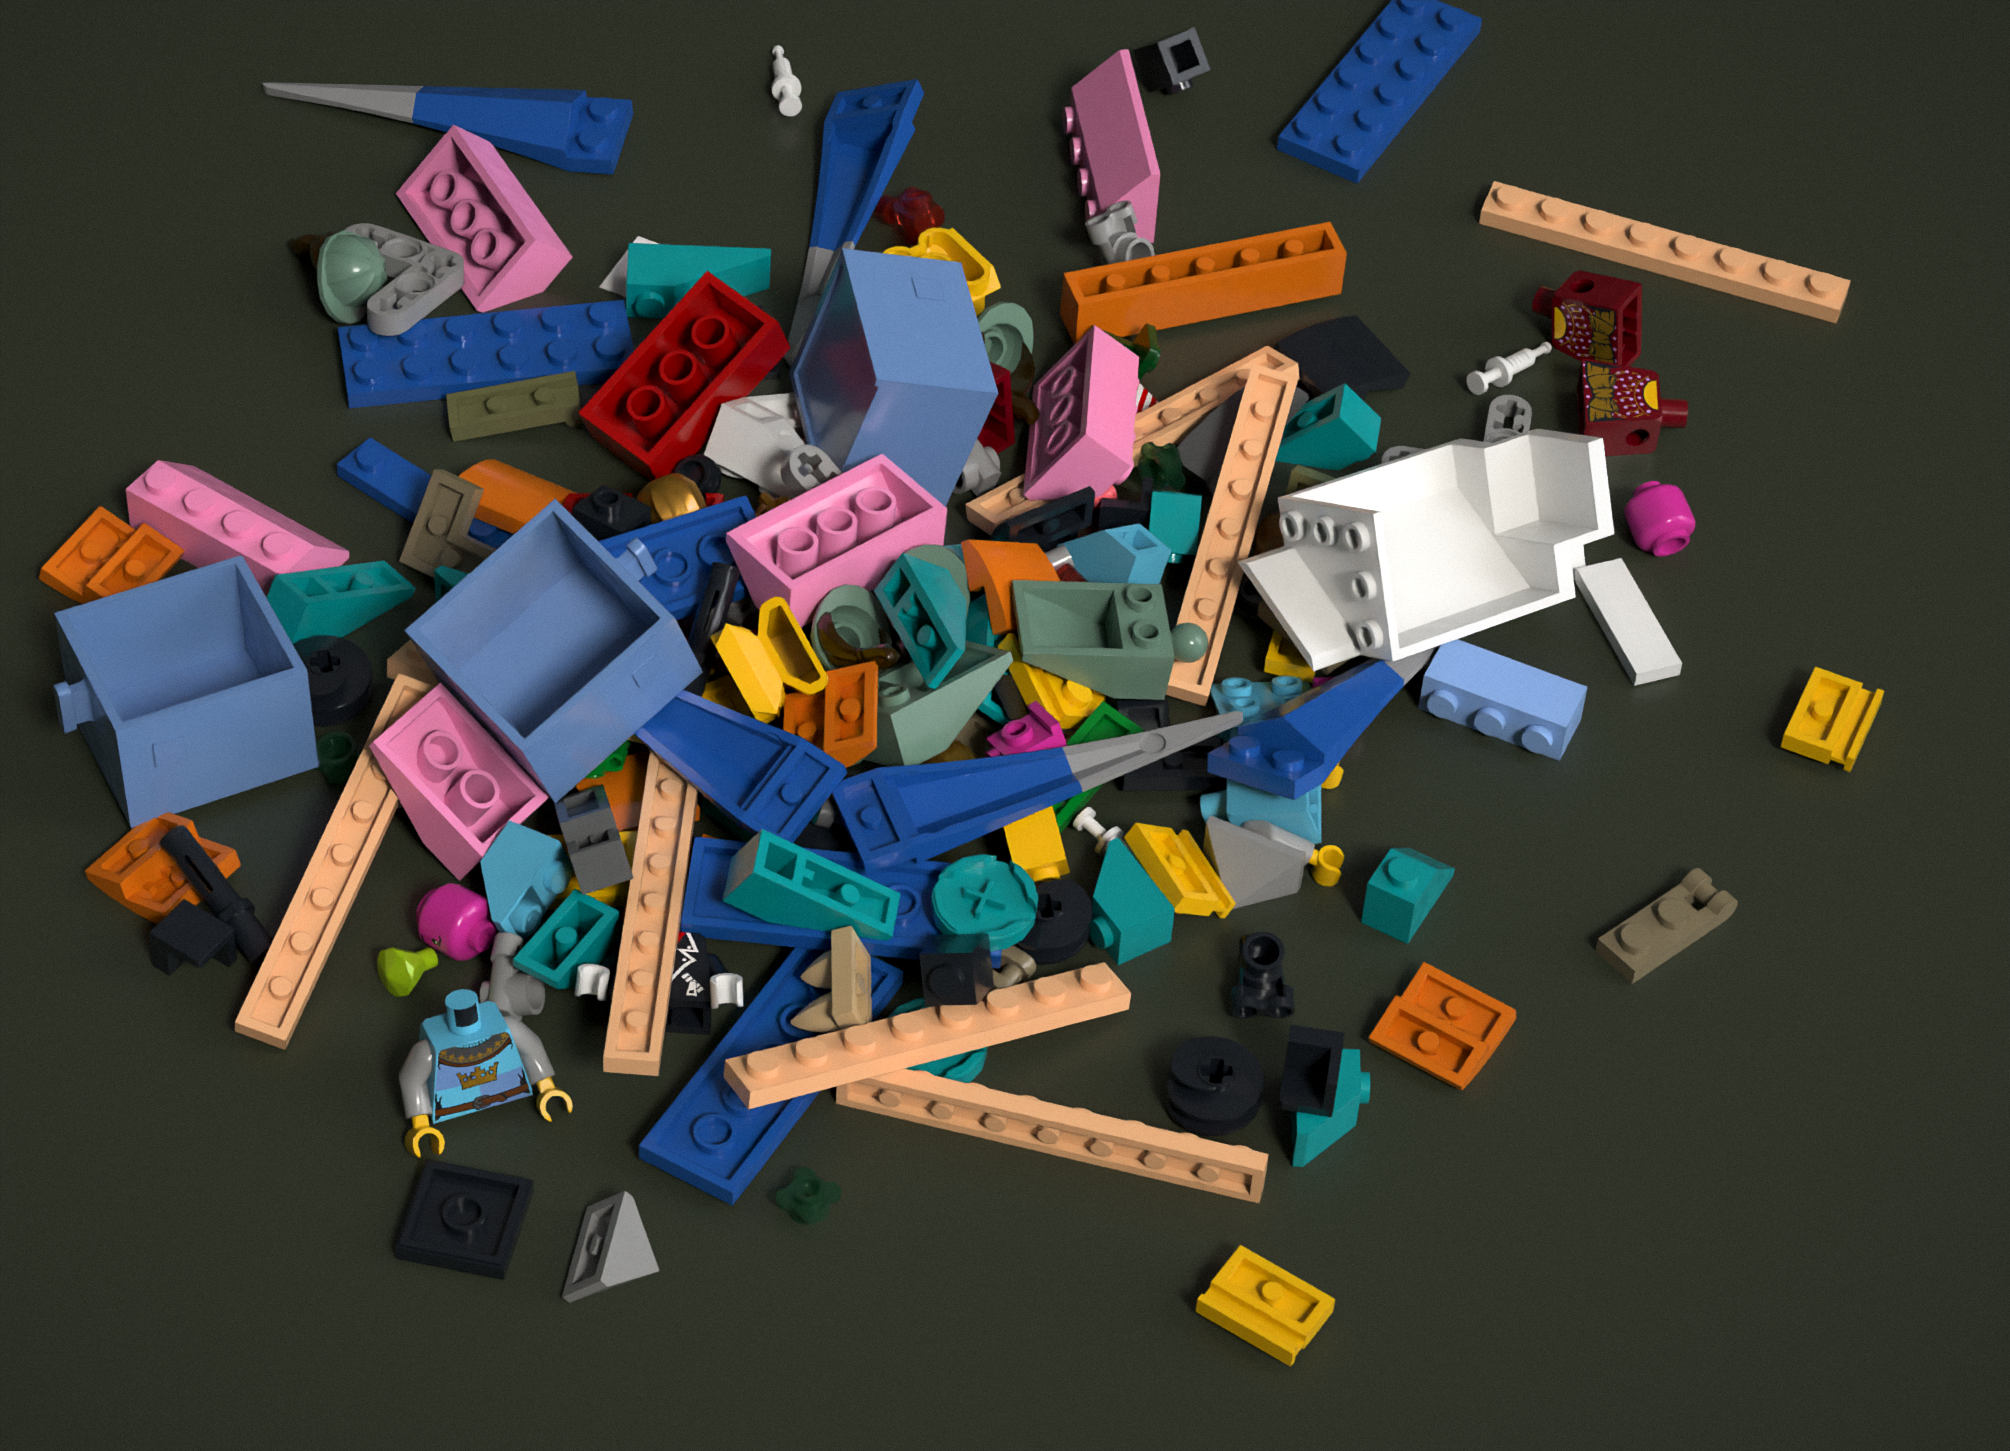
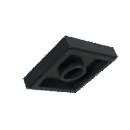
M426 1159L395 1246L396 1259L505 1280L534 1192L533 1180Z

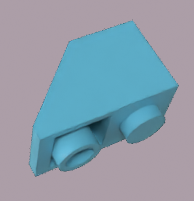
M1140 523L1102 530L1062 543L1069 551L1074 562L1075 569L1072 571L1076 575L1085 578L1088 582L1159 584L1171 553L1169 547Z
M510 820L480 861L491 918L500 933L516 934L525 943L527 938L538 929L543 915L557 895L566 889L574 872L572 862L559 840Z

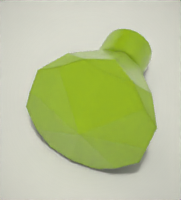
M390 947L381 950L377 958L379 977L384 987L395 997L409 995L423 972L436 967L438 964L437 954L430 947L417 952Z

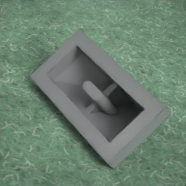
M1210 815L1206 822L1202 853L1236 902L1233 909L1295 894L1299 891L1302 884L1306 852L1278 841L1268 840L1263 835Z
M623 1191L587 1207L562 1298L569 1303L660 1271L634 1198L628 1192Z

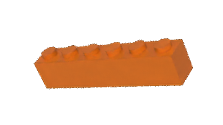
M1325 222L1063 273L1060 315L1075 345L1087 333L1091 325H1096L1098 328L1119 337L1139 334L1146 323L1155 326L1156 330L1338 295L1342 292L1347 252L1331 222Z

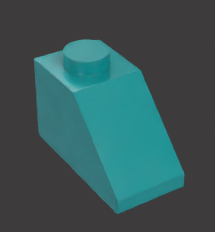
M1344 383L1305 403L1284 428L1275 461L1336 471L1355 462H1362L1376 452L1381 417Z
M1152 490L1148 531L1171 549L1167 561L1169 563L1185 564L1186 554H1197L1201 494Z
M1119 837L1109 841L1093 894V916L1089 925L1091 927L1090 937L1094 944L1100 950L1105 949L1118 966L1171 942L1175 911L1173 905Z
M1409 847L1391 848L1367 883L1361 923L1408 944L1453 877L1455 868Z
M574 889L514 957L513 966L556 989L575 988L577 971L580 965H599L615 948H620L619 911L587 894L582 895L581 891Z
M1342 1049L1332 1117L1291 1111L1292 1167H1304L1355 1127L1359 1104H1369L1370 1072L1361 1071L1359 1049Z

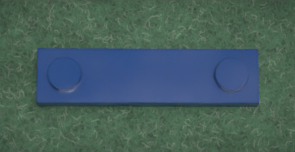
M372 438L367 439L337 463L338 477L409 522L414 523L431 478L430 474ZM473 518L467 535L498 549L514 534Z

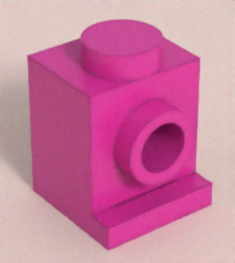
M1034 701L1027 705L1030 714L1007 723L1003 729L986 738L990 750L985 752V758L1065 747L1067 743L1059 722L1037 701Z

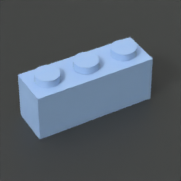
M1456 639L1440 645L1425 672L1418 709L1480 731L1485 735L1526 748L1531 752L1560 761L1581 721L1588 687Z

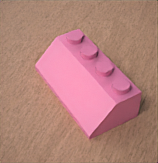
M1129 49L1117 51L1071 87L1070 106L1063 107L1062 112L1063 129L1065 134H1072L1073 137L1070 139V157L1072 165L1080 166L1077 173V183L1080 197L1087 196L1088 199L1085 202L1086 221L1105 213L1107 208L1114 203L1129 200L1138 220L1134 224L1137 237L1145 238L1150 243H1154L1160 170Z
M452 125L396 192V195L430 244L454 251L464 258V285L461 289L475 309L482 313L544 292L573 258L491 142L456 125Z
M1096 325L1033 387L1032 401L1038 407L1040 417L1029 428L1023 496L1031 501L1059 499L1088 486H1091L1095 491V497H1100L1113 484L1120 485L1123 483L1133 469V443L1136 438L1134 425L1138 409L1136 406V395L1139 385V356Z
M880 454L727 532L726 542L755 606L760 610L761 605L775 596L782 597L787 602L800 627H803L813 621L820 602L830 590L848 584L857 585L871 591L878 586L902 553L906 554L909 550L924 544L943 546L947 508L884 454Z
M158 460L126 488L131 527L137 530L143 523H146L183 548L185 552L181 559L197 568L242 555L266 597L277 574L338 567L349 559V551L192 465Z

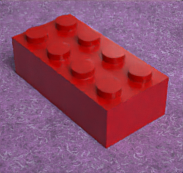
M706 271L578 414L594 440L649 481H653L674 473L677 464L681 460L695 455L709 440L722 403L747 397L791 347L777 320L709 271Z

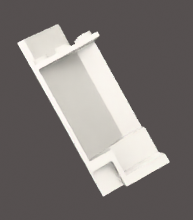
M1534 429L1494 443L1460 438L1278 497L1280 511L1279 526L1283 535L1284 546L1238 561V563L1313 671L1359 655L1392 662L1576 597L1574 587L1576 568L1586 566L1583 545L1614 534L1603 438L1544 429Z

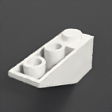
M743 397L722 403L704 455L719 464L718 466L722 473L734 478H746L759 485L758 489L761 493L767 492L774 499L787 496L788 499H794L796 497L781 479L780 469L785 458L796 447L805 444L785 417ZM806 463L800 466L798 471L805 476L811 473L813 469Z

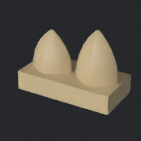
M852 926L832 930L831 950L816 958L800 976L803 981L812 986L832 989V992L822 995L809 1003L791 1020V1025L810 1032L829 1033L872 1022L871 956Z

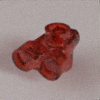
M909 187L901 196L895 198L890 195L881 196L874 209L879 219L892 225L894 223L902 225L905 243L914 246L918 245V238L922 232L930 228H941L945 220L944 210L933 201L930 192L918 187Z

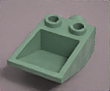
M1012 580L1011 592L1022 661L1114 699L1164 700L1174 659L1183 663H1192L1201 659L1207 651L1208 638L1205 631L1199 625L1189 622L1182 623L1174 627L1170 632L1162 584Z
M965 641V652L936 689L926 685L914 661L901 662L884 673L878 674L877 748L863 759L889 767L919 765L947 750L1013 662L1011 651ZM861 759L860 761L851 766L859 764L863 759Z

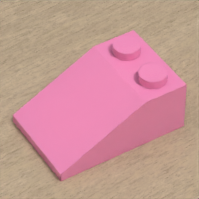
M441 682L369 746L422 842L459 881L480 863L509 820L521 825L549 798Z

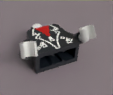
M680 921L665 1032L711 1035L712 1009L718 1008L719 1004L729 1005L731 1003L737 1004V1007H743L742 977L738 974L729 973L719 956L707 952L706 939L700 933L681 932ZM615 948L599 965L583 964L578 967L574 996L580 997L581 994L589 993L597 997L599 1001L604 1002L608 993L609 1016L620 948Z

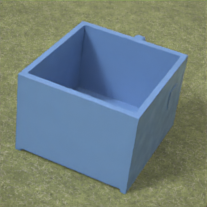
M842 248L789 372L807 445L816 446L825 452L842 473L880 454H884L946 507L998 395L961 262Z
M556 499L551 501L405 629L406 634L438 683L441 682L554 803H557L703 673L675 617L639 582L643 576L648 578L658 569L646 546L635 537L626 545L627 550L618 558H614Z
M242 555L54 613L65 676L64 682L53 685L59 724L64 734L77 730L78 724L131 828L167 812L179 813L319 767L307 669Z

